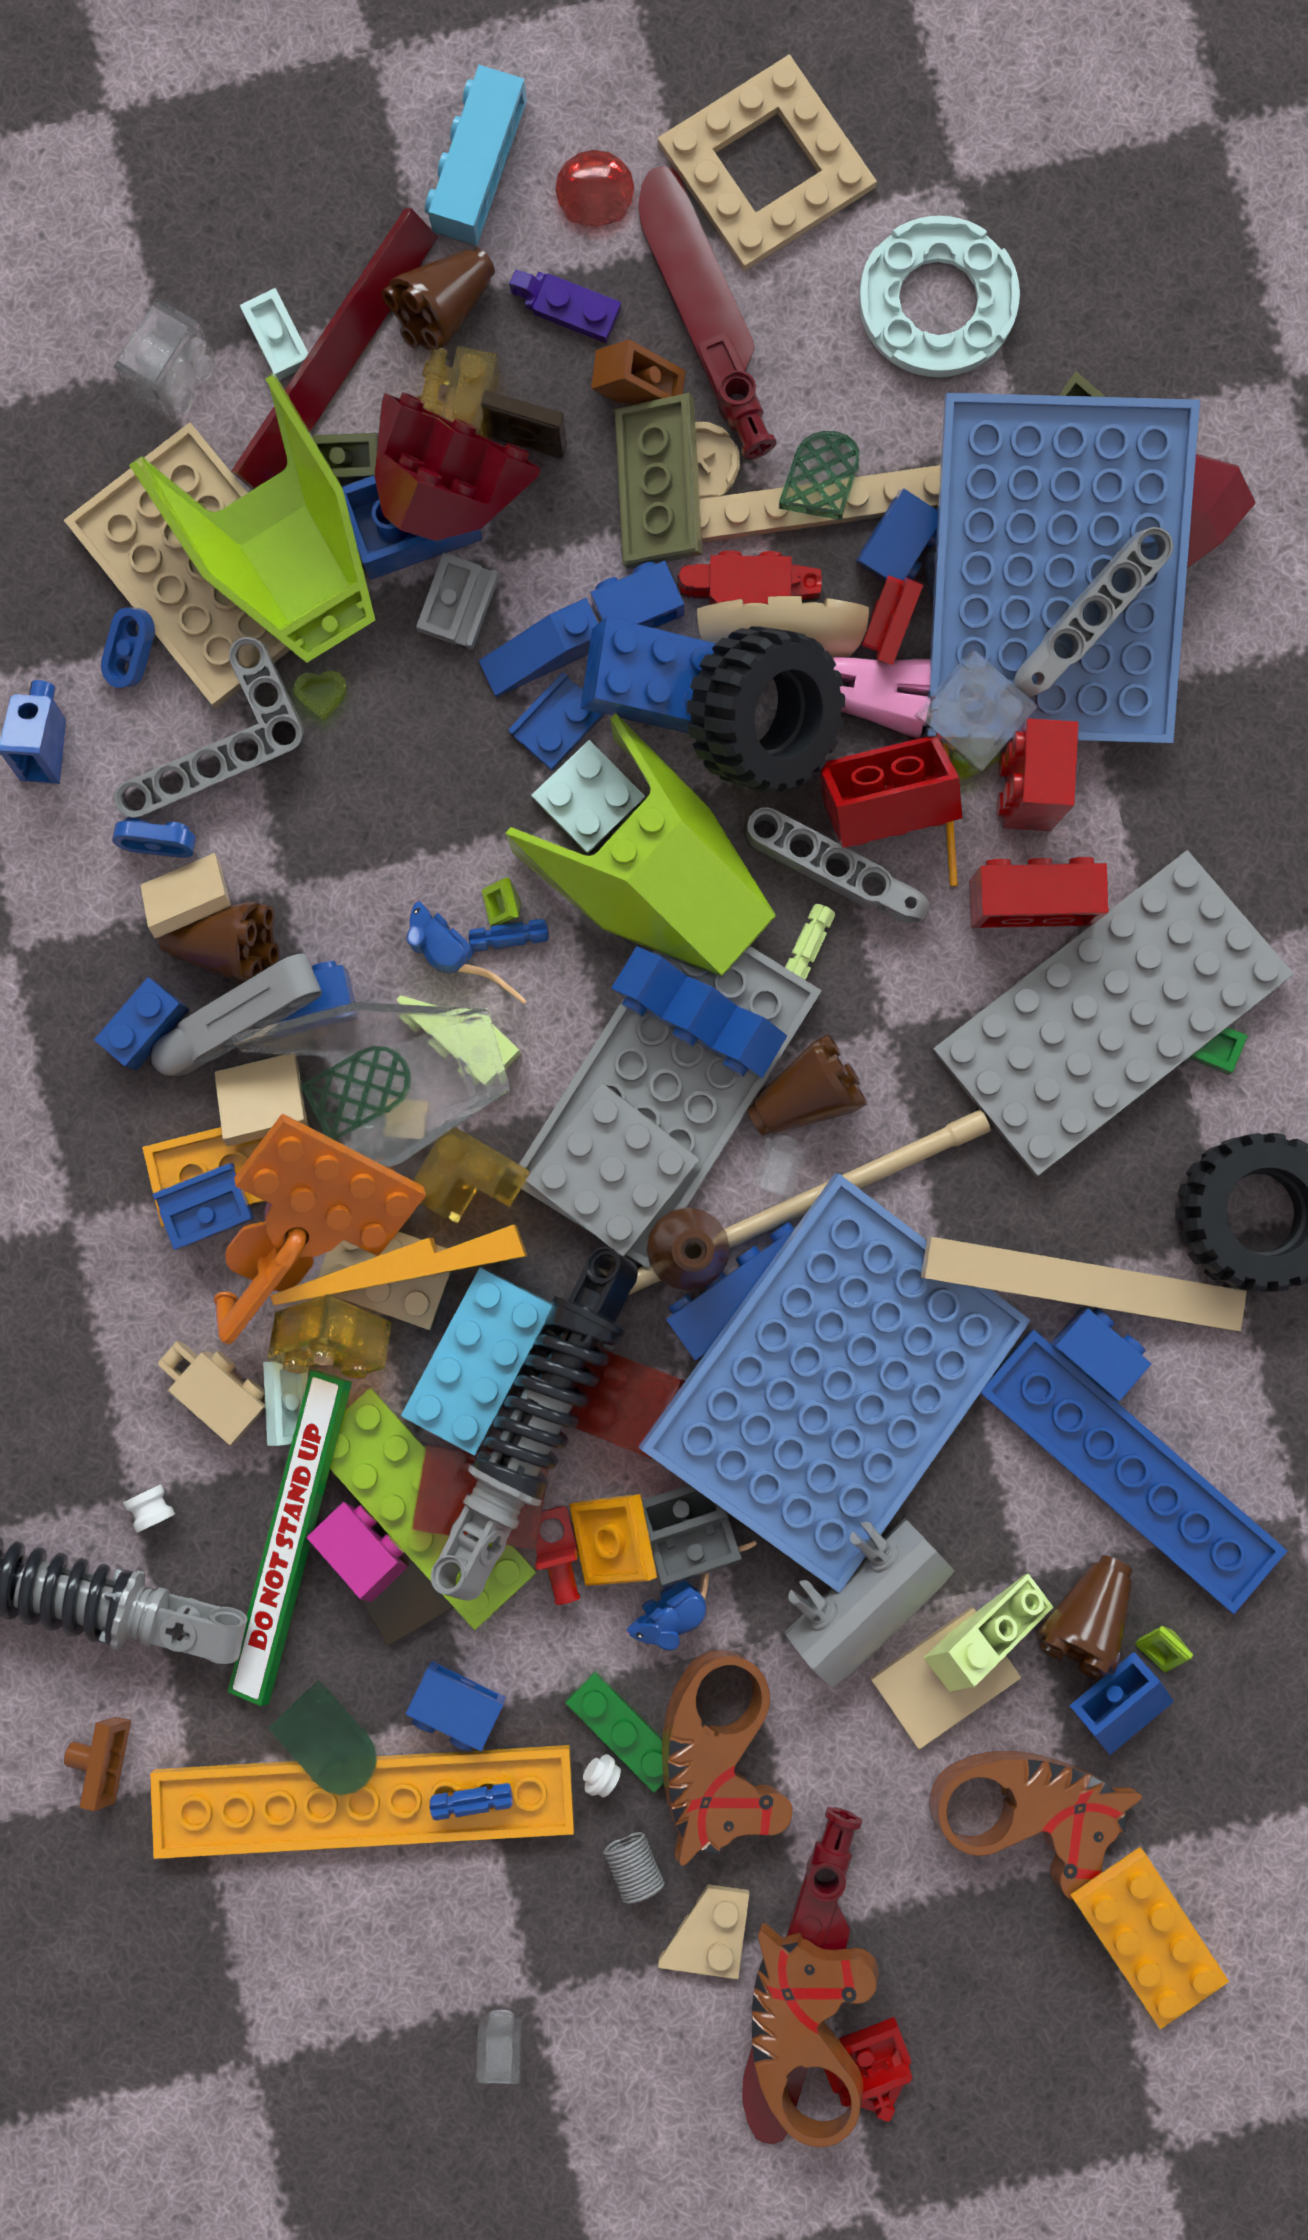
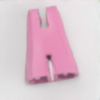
M832 657L836 663L833 669L840 672L843 682L849 683L848 687H840L841 693L845 695V708H842L841 712L869 720L917 739L921 738L930 686V659L895 660L894 664L891 665L874 659Z

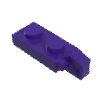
M515 269L509 282L510 293L525 298V307L533 311V315L604 343H607L621 310V302L549 273L538 272L535 277L532 274Z

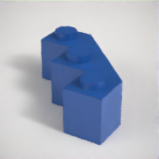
M636 946L611 988L625 998L621 1004L638 1016L643 1017L646 1012L674 1029L672 1033L674 1037L691 1047L695 1043L700 1044L725 1059L722 1065L742 1077L748 1071L763 1078L788 1036L766 1018L737 1006L714 987L686 976L662 956Z

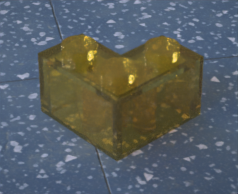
M447 1123L413 1181L424 1186L426 1197L422 1200V1205L458 1223L477 1189L510 1207L531 1171Z
M326 1294L275 1312L267 1359L282 1364L283 1369L291 1373H306L308 1369L316 1366L331 1365L342 1370L344 1376L357 1379L365 1378L369 1373L385 1369L392 1322Z

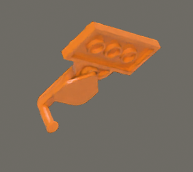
M282 1113L234 1177L235 1187L266 1201L267 1204L264 1209L265 1221L241 1228L226 1249L225 1259L227 1266L233 1272L252 1280V1282L239 1299L234 1293L227 1291L219 1292L215 1295L214 1303L216 1305L218 1336L221 1342L228 1345L232 1344L273 1290L284 1291L297 1286L312 1268L314 1263L313 1257L333 1250L343 1240L379 1256L426 1197L424 1186Z

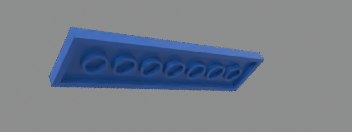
M1031 1329L1000 1364L980 1394L1232 1614L1236 1613L1286 1554L1287 1550L1034 1329Z

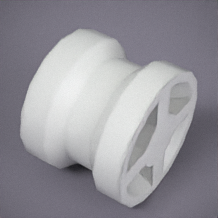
M162 1484L123 1502L126 1511L132 1512L135 1518L133 1527L136 1533L175 1515L173 1508L166 1505L163 1499L165 1491Z

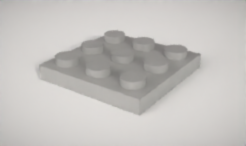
M601 1083L525 1181L604 1243L625 1256L700 1159L610 1088Z

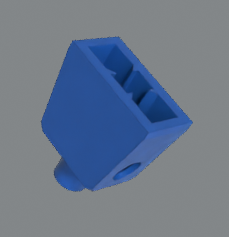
M43 680L31 682L29 695L14 694L10 697L0 738V754L20 781L60 784L66 719L54 701L55 686Z

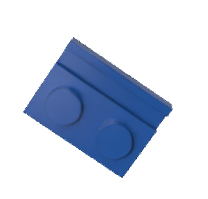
M564 672L552 682L508 729L509 733L551 772L605 715L580 709L583 689L572 682Z
M228 1163L152 1194L159 1206V1213L174 1250L182 1249L255 1219L244 1190L235 1187L234 1177L236 1172L233 1163Z

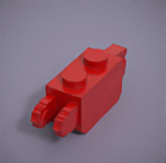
M734 550L722 551L718 555H710V564H694L693 566L689 564L688 566L681 567L677 578L679 579L677 587H679L684 598L709 599V605L739 599L743 600V604L763 603L768 605V597L802 596V600L820 598L822 586L821 569L793 565L792 556H782V553L776 551H764L759 553L758 556H742L741 552Z

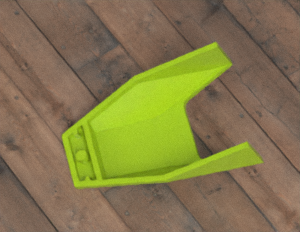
M273 373L265 380L270 387L287 455V466L279 474L225 508L214 512L203 507L143 456L132 462L129 466L201 576L308 663L376 619L343 488L277 376Z
M615 713L610 718L613 740L632 756L650 786L648 797L594 855H582L512 827L505 833L511 851L601 929L723 977L772 922L776 915L710 808Z

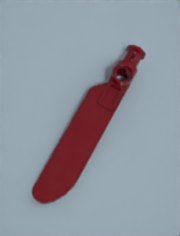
M667 166L655 167L648 171L641 185L638 209L643 235L716 396L719 413L727 420L730 428L737 431L743 444L741 451L744 458L751 460L760 458L772 450L777 442L774 435L768 433L762 420L764 411L756 395L755 380L746 372L754 352L753 339L679 175L673 168ZM731 394H741L745 398L737 401L732 400L728 396Z
M827 1807L825 1817L828 1820L822 1839L816 1841L812 1855L807 1862L806 1873L786 1936L801 1933L803 1939L812 1942L821 1949L840 1950L846 1949L850 1928L838 1904V1900L846 1888V1875L853 1856L849 1851L855 1830L861 1828L863 1821L860 1817L845 1809ZM822 1869H831L837 1874L829 1882H821L815 1877L816 1873ZM751 2046L744 2069L742 2103L747 2123L756 2139L763 2143L776 2144L783 2141L788 2133L770 2110L761 2090L754 2063L753 2048ZM803 2066L792 2070L787 2082L788 2093L795 2107L797 2106L808 2068Z

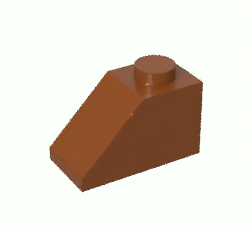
M627 339L596 350L591 389L618 403L640 404L683 394L686 370Z

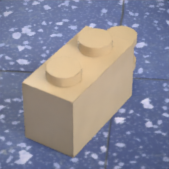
M177 1340L157 1362L175 1380L168 1391L229 1445L237 1443L265 1412V1399H263L265 1397V1390L254 1380L247 1378L244 1382L233 1372L236 1367L234 1362L220 1351H216L215 1354L205 1351L197 1355L187 1345ZM183 1358L191 1363L184 1372L176 1367Z

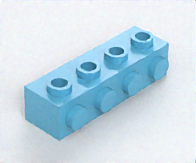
M478 65L474 79L467 80L463 93V104L465 106L461 117L456 115L453 120L450 132L452 143L449 152H443L437 172L439 181L436 190L430 189L426 198L425 213L429 215L431 228L434 233L472 245H478L527 102L524 78Z

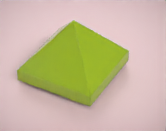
M509 877L503 878L482 889L490 927L505 924L519 917L521 899Z
M1164 1626L1144 1635L1135 1643L1165 1673L1187 1662L1193 1656L1180 1637L1172 1629Z

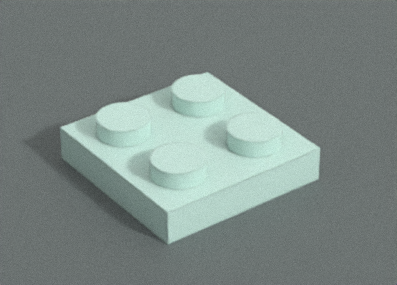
M590 740L531 795L533 800L587 854L593 851L646 799V796Z

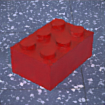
M1027 718L1021 729L1015 731L1013 741L1007 743L1006 752H1001L998 766L999 777H1005L1004 792L998 793L996 805L997 817H1003V829L1052 831L1072 809L1075 803L1078 721Z
M927 736L829 760L819 771L824 807L842 848L860 846L869 841L890 836H901L910 831L931 826H942L948 822L963 819L959 776L938 736Z
M1093 857L1069 859V864H1053V859L1033 858L1027 860V865H1011L1010 859H991L986 861L985 866H980L969 880L971 928L1091 926L1109 913L1107 863H1094Z

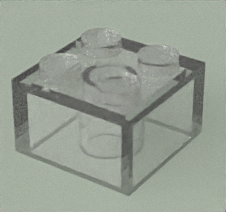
M156 298L115 363L114 368L134 400L174 423L180 413L184 415L190 410L194 401L193 392L201 380H208L213 373L216 356L198 321Z
M972 651L966 654L914 717L974 770L983 771L1038 706L980 654Z

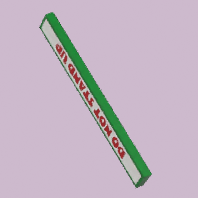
M310 1370L247 1613V1623L239 1659L235 1661L227 1691L258 1706L270 1703L311 1544L306 1537L314 1531L352 1385V1381L320 1370Z

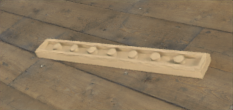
M927 1236L921 1278L1240 1332L1247 1294L1245 1290Z

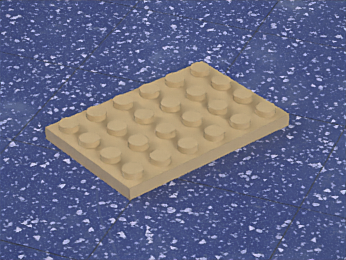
M191 422L144 457L209 511H219L247 494V491ZM131 468L64 519V522L133 608H142L151 615L155 625V635L215 709L242 689L229 659L230 648L235 641L244 637L258 639L266 646L274 663L290 651L286 645L201 576ZM253 644L242 646L238 652V659L241 665L246 668H254L258 665L261 657L258 648Z

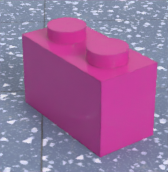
M343 1502L306 1538L360 1599L372 1602L407 1568V1565L399 1558L404 1551L389 1535L382 1538L376 1532L373 1526L377 1521L362 1505L355 1508Z

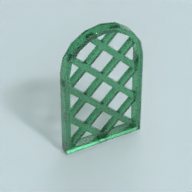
M820 431L802 440L794 454V459L779 500V509L842 520L857 471L859 470L860 450L856 442L848 435L837 431ZM823 439L827 444L815 449L811 443ZM845 443L852 450L842 454L837 446ZM807 448L809 453L801 456L804 449ZM832 450L837 457L825 462L820 454ZM855 456V462L852 466L847 459ZM815 458L820 465L808 470L803 462ZM842 463L847 471L835 475L830 467ZM798 466L803 473L794 477ZM825 471L830 478L818 483L813 475ZM850 476L847 487H845L840 480ZM807 478L813 486L801 491L796 483ZM835 483L840 492L828 496L823 488ZM791 487L796 494L787 498ZM818 492L823 500L811 504L806 496ZM843 497L839 509L834 503V501ZM797 500H801V501L803 502V504L794 503V502L797 501ZM828 504V506H829L831 509L821 508V507H823V506H825V505Z
M372 1046L357 1051L354 1055L302 1083L301 1087L325 1135L337 1141L381 1115L389 1113L404 1101L410 1090L411 1073L408 1063L399 1052L390 1047ZM375 1051L372 1062L360 1058L367 1053ZM381 1051H386L394 1056L391 1067L377 1064ZM398 1061L402 1065L403 1071L396 1070ZM351 1063L348 1075L335 1072ZM357 1063L370 1066L366 1081L353 1077ZM376 1069L389 1072L385 1087L372 1083ZM394 1075L404 1077V1087L401 1092L390 1089ZM327 1076L323 1089L312 1085ZM333 1076L346 1080L342 1095L329 1091ZM352 1082L364 1086L360 1101L347 1097ZM370 1088L383 1092L379 1107L366 1103ZM311 1091L322 1094L319 1105ZM389 1094L398 1097L390 1105L386 1106ZM327 1096L340 1100L336 1114L324 1111ZM346 1102L359 1106L355 1120L342 1116ZM364 1108L376 1111V1113L361 1120ZM324 1116L335 1119L332 1130H330ZM340 1121L352 1125L337 1134Z

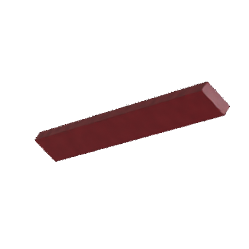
M405 208L285 388V392L309 432L388 315L390 309L383 301L382 290L388 287L390 280L394 277L419 268L438 239V236L412 208ZM275 407L272 408L231 470L251 490L279 474L287 466V455Z

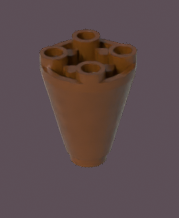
M478 247L472 250L467 249L394 277L390 280L388 287L382 290V298L402 326L400 333L404 341L412 348H417L421 345L427 350L436 352L448 345L489 286L491 278L495 274V268L485 251Z
M257 902L231 905L224 910L158 937L159 946L163 952L242 983L274 965L279 960V947L277 943H273L272 926L274 923V910L270 905H262Z
M830 1034L812 1042L754 1099V1104L749 1106L747 1109L749 1116L762 1136L770 1132L777 1134L851 1114L868 1105L858 1087L860 1081L857 1074L849 1063L842 1064L838 1057L841 1055L840 1050Z
M688 1207L670 1211L660 1218L649 1234L646 1248L650 1266L658 1278L673 1288L689 1291L706 1287L719 1278L727 1265L730 1250L727 1233L720 1222L704 1210ZM690 1242H696L701 1247V1254L696 1259H690L685 1254V1247Z
M1102 1555L1099 1562H1095L1090 1566L1042 1623L1037 1632L1038 1638L1042 1640L1039 1649L1058 1660H1062L1063 1656L1079 1663L1077 1669L1080 1672L1096 1680H1101L1102 1676L1108 1673L1115 1674L1119 1665L1132 1586L1130 1576L1133 1570L1125 1563L1113 1557Z

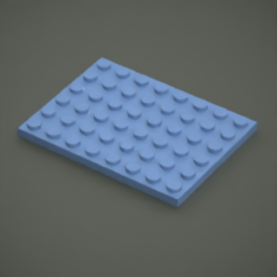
M946 393L944 395L926 736L1013 738L1015 731H1019L1027 718L1078 721V740L1174 742L1200 400ZM1158 527L1167 531L1173 541L1171 556L1080 660L1070 664L1049 689L1027 699L1021 696L1014 688V678L1019 668L1042 643L1047 632L1135 533L1148 528ZM1147 536L1141 543V553L1145 558L1153 560L1158 553L1157 542ZM1120 569L1114 572L1111 580L1113 588L1119 593L1127 590L1129 576L1126 572ZM1093 602L1087 603L1083 609V619L1090 626L1097 624L1101 616L1098 605ZM1064 634L1056 638L1054 651L1060 658L1064 659L1070 655L1073 646L1070 638ZM1036 674L1032 676V682L1034 684L1037 682Z
M835 1173L641 1442L639 1448L840 1593L866 1557L858 1547L851 1543L850 1535L852 1531L867 1541L869 1537L860 1523L870 1522L880 1535L882 1534L1031 1320L991 1289L921 1278L927 1240L841 1174Z

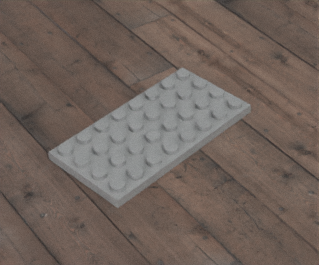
M1187 850L1112 908L1107 915L1085 929L938 1044L932 1051L977 1107L983 1111L986 1118L1031 1173L1038 1177L1282 985L1294 973Z
M751 946L748 947L723 977L655 950L653 953L662 956L686 976L714 987L737 1006L766 1018L788 1035L763 1078L748 1071L744 1077L732 1072L722 1065L725 1059L698 1043H695L693 1047L683 1043L672 1035L673 1028L646 1012L643 1017L638 1016L620 1004L509 1179L511 1183L588 1230L525 1180L600 1084L603 1083L700 1159L626 1253L627 1256L649 1268L650 1263L646 1248L651 1230L657 1221L670 1211L687 1207L822 991Z

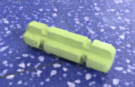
M813 905L808 919L811 921L809 924L805 923L792 951L795 956L793 959L789 958L785 968L806 980L811 969L808 964L809 962H814L827 934L824 932L825 927L830 928L835 917L833 910L825 905Z

